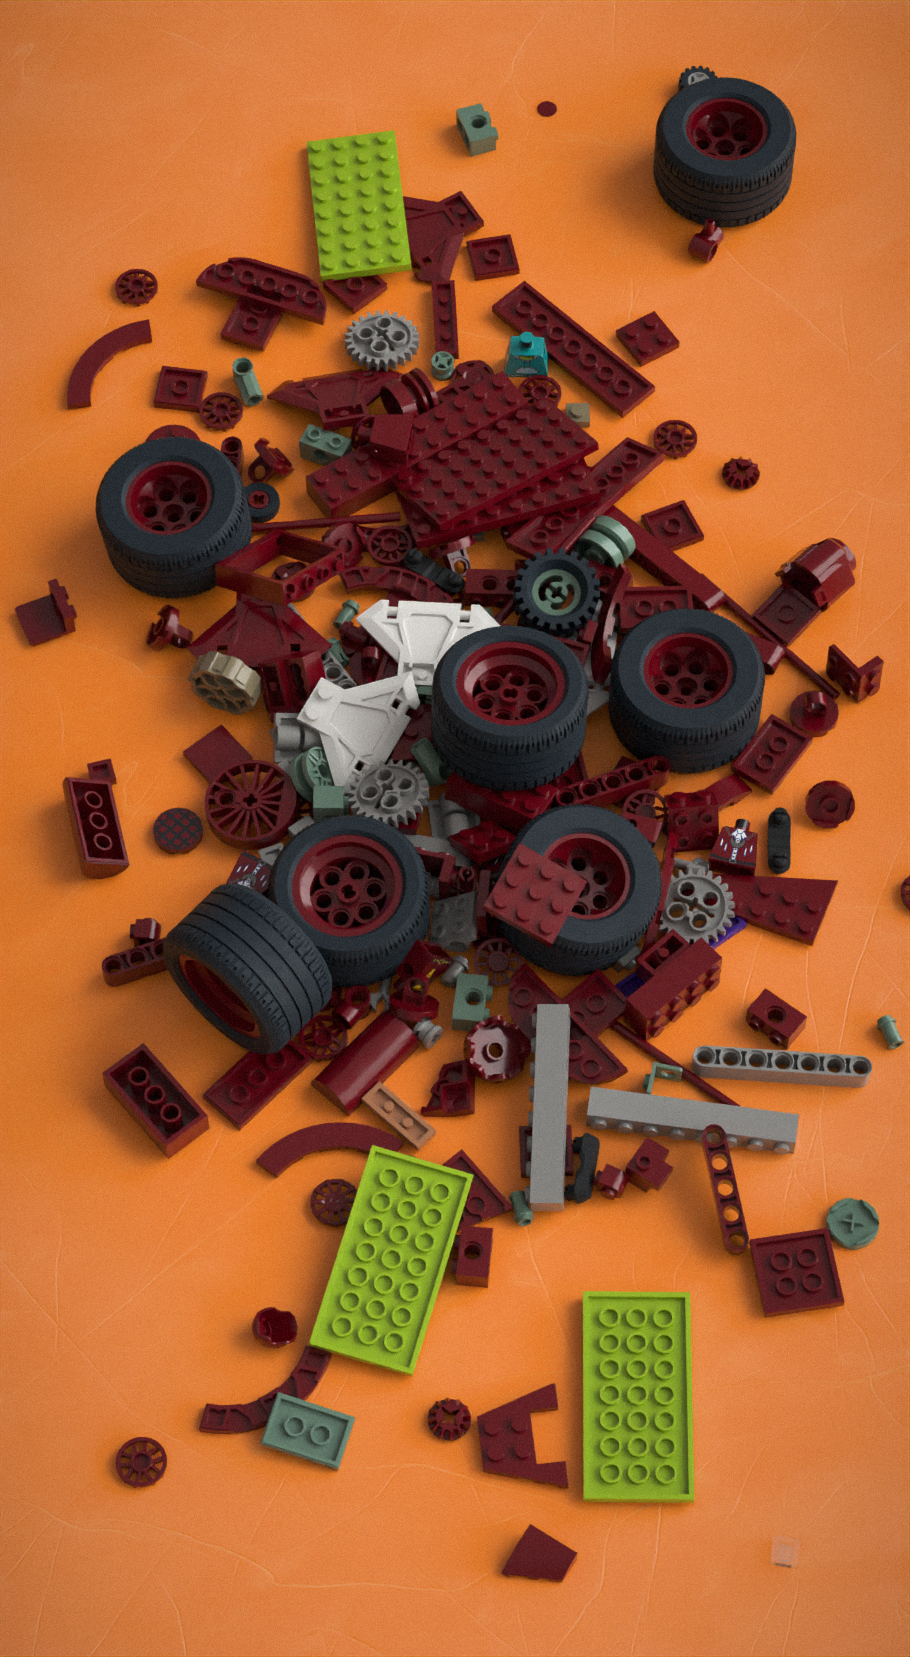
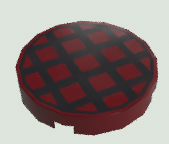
M177 807L166 810L158 816L153 827L156 844L168 854L189 853L199 845L203 836L200 818L196 813L186 808Z

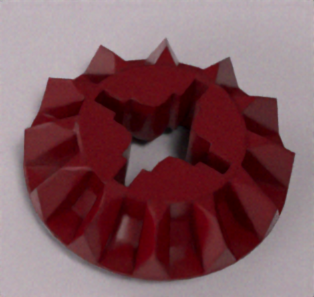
M740 456L738 459L731 458L728 463L724 464L722 477L724 482L731 488L745 490L753 487L758 482L760 471L758 464H754L751 458L747 460ZM737 468L741 471L745 470V476L741 473L737 474Z
M447 1397L444 1400L436 1401L435 1405L429 1409L428 1426L431 1432L442 1440H457L463 1437L470 1428V1412L467 1405H464L459 1399L454 1400ZM444 1411L449 1415L457 1413L454 1417L455 1426L449 1421L442 1423L445 1419Z

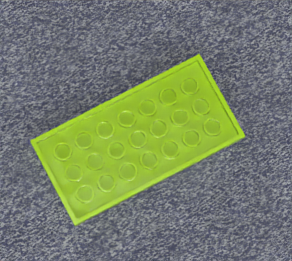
M395 130L307 141L321 281L412 270Z
M372 1145L309 1341L310 1347L413 1377L471 1187L473 1174Z
M583 1291V1502L694 1503L690 1292Z

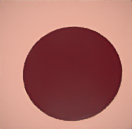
M544 101L538 105L537 110L542 116L548 117L557 112V106L553 102Z

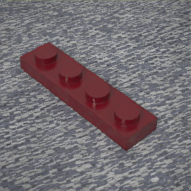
M455 280L432 281L435 353L444 351L450 353L454 359H459Z

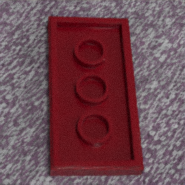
M292 1040L275 1053L258 1054L249 1051L203 1094V1099L238 1130H241L313 1062V1059Z

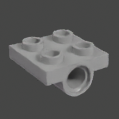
M274 713L273 763H280L283 759L291 763L295 756L305 753V751L313 747H322L324 749L320 734L297 721L299 714Z
M445 792L440 795L438 800L427 801L432 838L449 841V836L481 823L480 815L452 801L445 800Z
M476 891L434 901L430 942L439 943L442 948L452 952H465L469 950L470 942L475 941L477 938L476 906L478 893Z

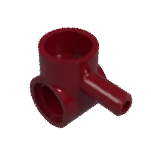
M709 218L706 220L704 228L700 233H696L693 236L688 247V254L707 263L712 261L717 252L718 245L724 238L723 232L714 225L715 221Z
M355 985L350 987L346 991L343 1000L332 992L329 1003L336 1007L332 1011V1016L339 1019L346 1029H352L359 1020L366 1018L370 1014L371 995L364 986ZM356 1000L363 1001L360 1005L353 1004Z

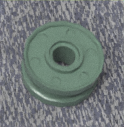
M313 747L292 759L290 763L292 782L304 799L313 803L314 786H335L326 754L322 747Z

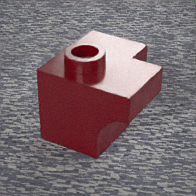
M647 1137L626 1166L625 1173L630 1177L628 1182L646 1193L650 1188L659 1191L673 1172V1166L665 1162L669 1155V1150Z

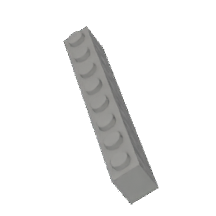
M537 1004V1013L532 1014V1028L536 1029V1037L531 1039V1052L535 1053V1062L530 1063V1077L534 1078V1086L529 1088V1101L533 1102V1111L528 1113V1126L532 1127V1136L527 1138V1151L531 1152V1161L526 1163V1176L530 1177V1186L525 1188V1202H530L532 1211H563L570 1009L569 1004Z
M591 1087L586 1126H591L596 1130L614 1129L625 1134L632 1132L643 1133L648 1137L667 1136L677 1141L689 1139L702 1144L703 1130L711 1124H717L724 1129L729 1148L741 1146L747 1147L752 1151H761L763 1149L785 1155L788 1153L794 1154L799 1114ZM710 1133L706 1136L709 1143H719L721 1141L720 1136L716 1133Z

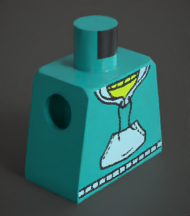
M523 332L520 336L510 337L505 354L504 373L508 377L548 376L549 358L544 338L534 337L531 332Z

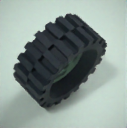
M549 548L546 549L545 555H541L540 551L535 553L533 560L531 561L528 558L524 562L523 569H519L513 590L514 611L516 616L521 615L520 622L523 626L528 623L531 629L553 634V636L557 637L565 634L567 639L573 637L574 631L579 633L580 628H584L585 624L592 620L600 597V591H598L600 582L599 578L595 579L596 571L594 567L588 569L589 561L585 557L579 561L577 559V552L572 551L569 556L565 555V548H559L558 553L553 554V549ZM552 582L549 589L546 588L544 601H541L538 591L543 585ZM567 590L571 591L573 596L572 603L568 607L558 610L566 602ZM557 593L560 594V597L557 596L555 599L551 597Z

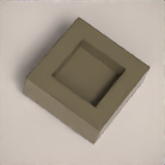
M566 403V415L580 427H590L589 403Z

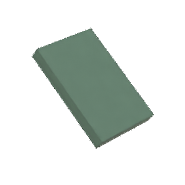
M278 1392L260 1445L338 1471L356 1417Z

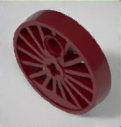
M262 760L240 761L224 768L213 778L205 795V815L210 830L220 841L237 849L257 850L277 843L288 834V828L296 823L299 814V798L291 778L280 767ZM246 772H254L251 790ZM261 772L267 773L262 782L259 784ZM241 774L245 791L233 778L234 776ZM275 776L279 778V780L269 786ZM226 781H228L235 790H232L224 786L223 784ZM232 802L229 805H223L224 803ZM211 804L216 805L217 808L211 809ZM220 816L222 817L217 822H214V820L212 819ZM266 816L276 820V827ZM258 820L263 822L270 831L269 833L262 835ZM233 822V824L227 832L222 830L224 827ZM244 822L242 837L235 836ZM251 822H254L256 837H248Z

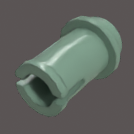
M348 599L342 603L343 608L333 621V625L337 629H340L344 621L350 622L355 615L359 614L360 606L354 600Z
M336 638L328 639L327 641L332 644L329 651L341 666L345 668L349 665L350 660L341 648V641L336 640Z
M885 1015L877 1020V1029L882 1032L890 1050L904 1044L895 1025V1018H892L891 1015Z
M519 1190L511 1193L509 1200L515 1213L513 1217L514 1222L518 1223L519 1226L531 1224L534 1213L529 1209L528 1203L525 1202V1191Z

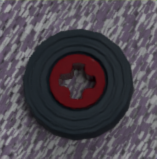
M260 482L244 487L252 522H267L277 515L280 499L274 487ZM263 500L262 505L260 503L255 504V501Z

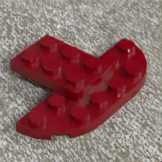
M233 257L228 258L227 262L210 265L196 279L198 287L238 299L221 332V339L254 350L265 351L284 313L320 325H324L326 320V299L320 291V287L311 278L295 271L252 258Z
M526 963L517 970L509 986L508 1009L513 1023L520 1027L522 1035L530 1044L532 1037H536V1029L532 1028V1014L537 1013V1004H569V1080L585 1085H600L617 1080L628 1072L622 1062L597 1038L625 1014L626 1005L625 995L599 969L594 971L563 999H560Z

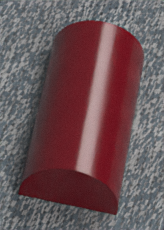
M66 777L63 780L62 788L82 874L92 879H104L122 873L130 864L111 781Z
M383 1011L311 1081V1086L349 1117L362 1104L361 1098L379 1081L383 1084L419 1048V1042L412 1030L400 1018L391 1012Z

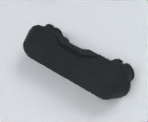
M416 548L408 550L404 556V564L407 568L433 581L436 586L451 594H456L463 590L465 581L462 575L457 574L456 571H451L438 565L434 560L423 555L421 551H417Z
M781 807L771 812L768 818V866L776 874L788 871L791 864V819L786 809Z
M584 1133L582 1137L576 1136L572 1144L574 1152L580 1153L581 1163L576 1172L575 1184H567L564 1196L568 1201L575 1200L577 1204L587 1201L592 1196V1184L595 1178L600 1142L597 1137L589 1133Z

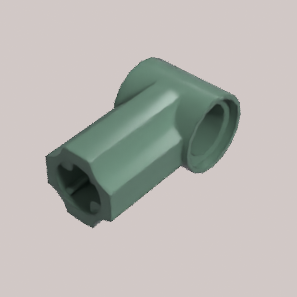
M238 358L232 364L234 383L239 389L244 405H249L250 407L258 405L263 400V394L253 371V364L248 358Z
M425 737L414 743L410 747V751L423 769L422 773L425 774L428 785L434 787L446 784L453 770L444 763L429 738Z

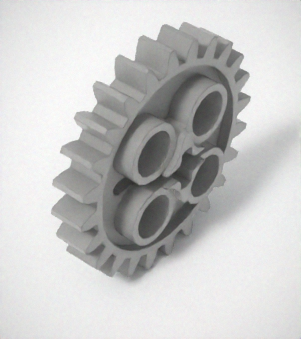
M376 310L375 315L367 312L366 318L360 315L359 322L353 320L352 326H348L347 333H345L347 355L352 356L353 362L358 360V366L366 364L367 370L372 366L375 367L377 372L380 367H384V370L388 371L389 366L396 370L398 363L405 366V360L412 361V355H417V349L419 348L417 326H412V320L406 321L405 315L399 318L397 317V312L389 315L388 310L384 314H380Z
M390 759L388 765H385L381 760L379 767L370 764V771L362 769L363 776L356 775V783H350L351 790L348 791V801L353 815L371 817V819L375 818L386 824H393L395 828H398V822L401 821L403 824L408 825V818L416 820L415 812L423 813L422 806L428 805L427 798L430 797L429 785L425 774L420 773L419 767L413 769L411 762L404 766L403 760L394 764L393 759Z
M689 868L688 875H684L679 870V877L677 879L672 875L664 910L658 924H662L659 927L660 933L669 932L674 929L689 944L695 943L699 938H703L708 944V939L710 938L718 942L717 934L725 936L726 930L723 926L731 927L732 924L728 918L735 917L734 911L730 910L735 908V902L729 901L733 898V893L726 892L728 884L720 885V876L713 880L712 871H709L706 876L703 875L702 868L698 870L697 874H693L692 868ZM685 889H692L694 891L690 896L681 894ZM711 898L717 900V903L713 906L704 904L706 900ZM676 910L683 912V915L679 918L670 916ZM699 920L706 922V925L702 928L693 926Z

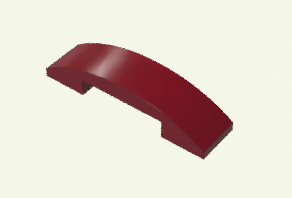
M737 774L727 776L705 788V790L709 791L714 790L718 802V812L730 803L734 806L752 793V789ZM668 820L663 829L661 830L667 837Z

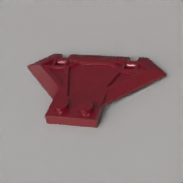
M461 190L439 202L403 196L412 268L417 267L419 270L414 276L418 281L427 283L450 280L463 237L484 227V220Z
M371 367V370L367 371L356 369L302 378L303 381L299 382L287 380L268 394L267 399L320 416L324 431H335L344 427H355L362 418L369 415L367 407L381 396L380 387L394 379L400 380L403 374L390 369L385 371L383 367H380L377 372L375 367Z
M237 592L236 605L187 647V650L197 659L200 655H206L208 651L218 652V650H227V653L221 654L236 657L249 668H259L258 664L265 660L301 651L320 650L322 656L332 647V644L287 605L281 606ZM291 649H300V651H291Z

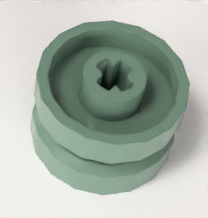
M604 515L595 516L597 518L596 521L576 541L574 550L578 553L580 560L585 557L587 560L591 559L617 569L619 563L623 564V561H626L635 550L633 536L622 524L613 518Z

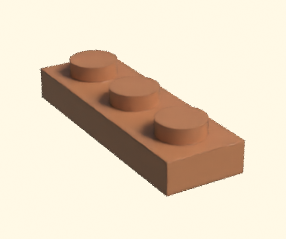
M380 1081L361 1098L362 1103L416 1151H419L436 1135V1130Z

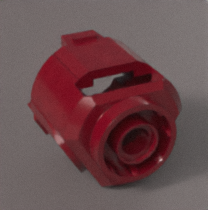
M827 538L799 550L786 563L782 564L780 569L774 574L777 577L780 576L782 583L784 581L788 582L815 604L816 607L821 609V613H823L854 586L855 577L853 571L856 569V559L849 547L836 538Z

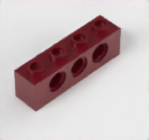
M466 569L465 606L474 604L481 607L503 608L513 598L514 591L510 590H514L519 570ZM552 582L540 588L538 594L541 601H544L546 588L549 589ZM557 593L551 597L555 599L557 596L560 597V594Z

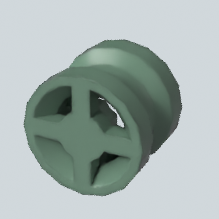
M440 351L432 356V376L439 381H446L452 378L454 358L450 353Z

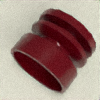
M418 368L403 374L400 380L394 379L380 387L381 400L388 414H412L415 418L439 405V399L432 383Z

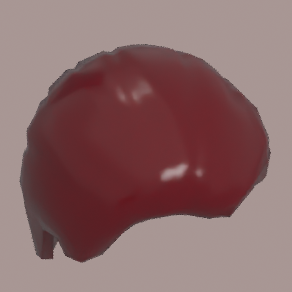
M267 1307L256 1313L252 1322V1332L254 1338L262 1346L277 1349L294 1342L296 1339L298 1325L295 1316L290 1311H280L275 1307Z

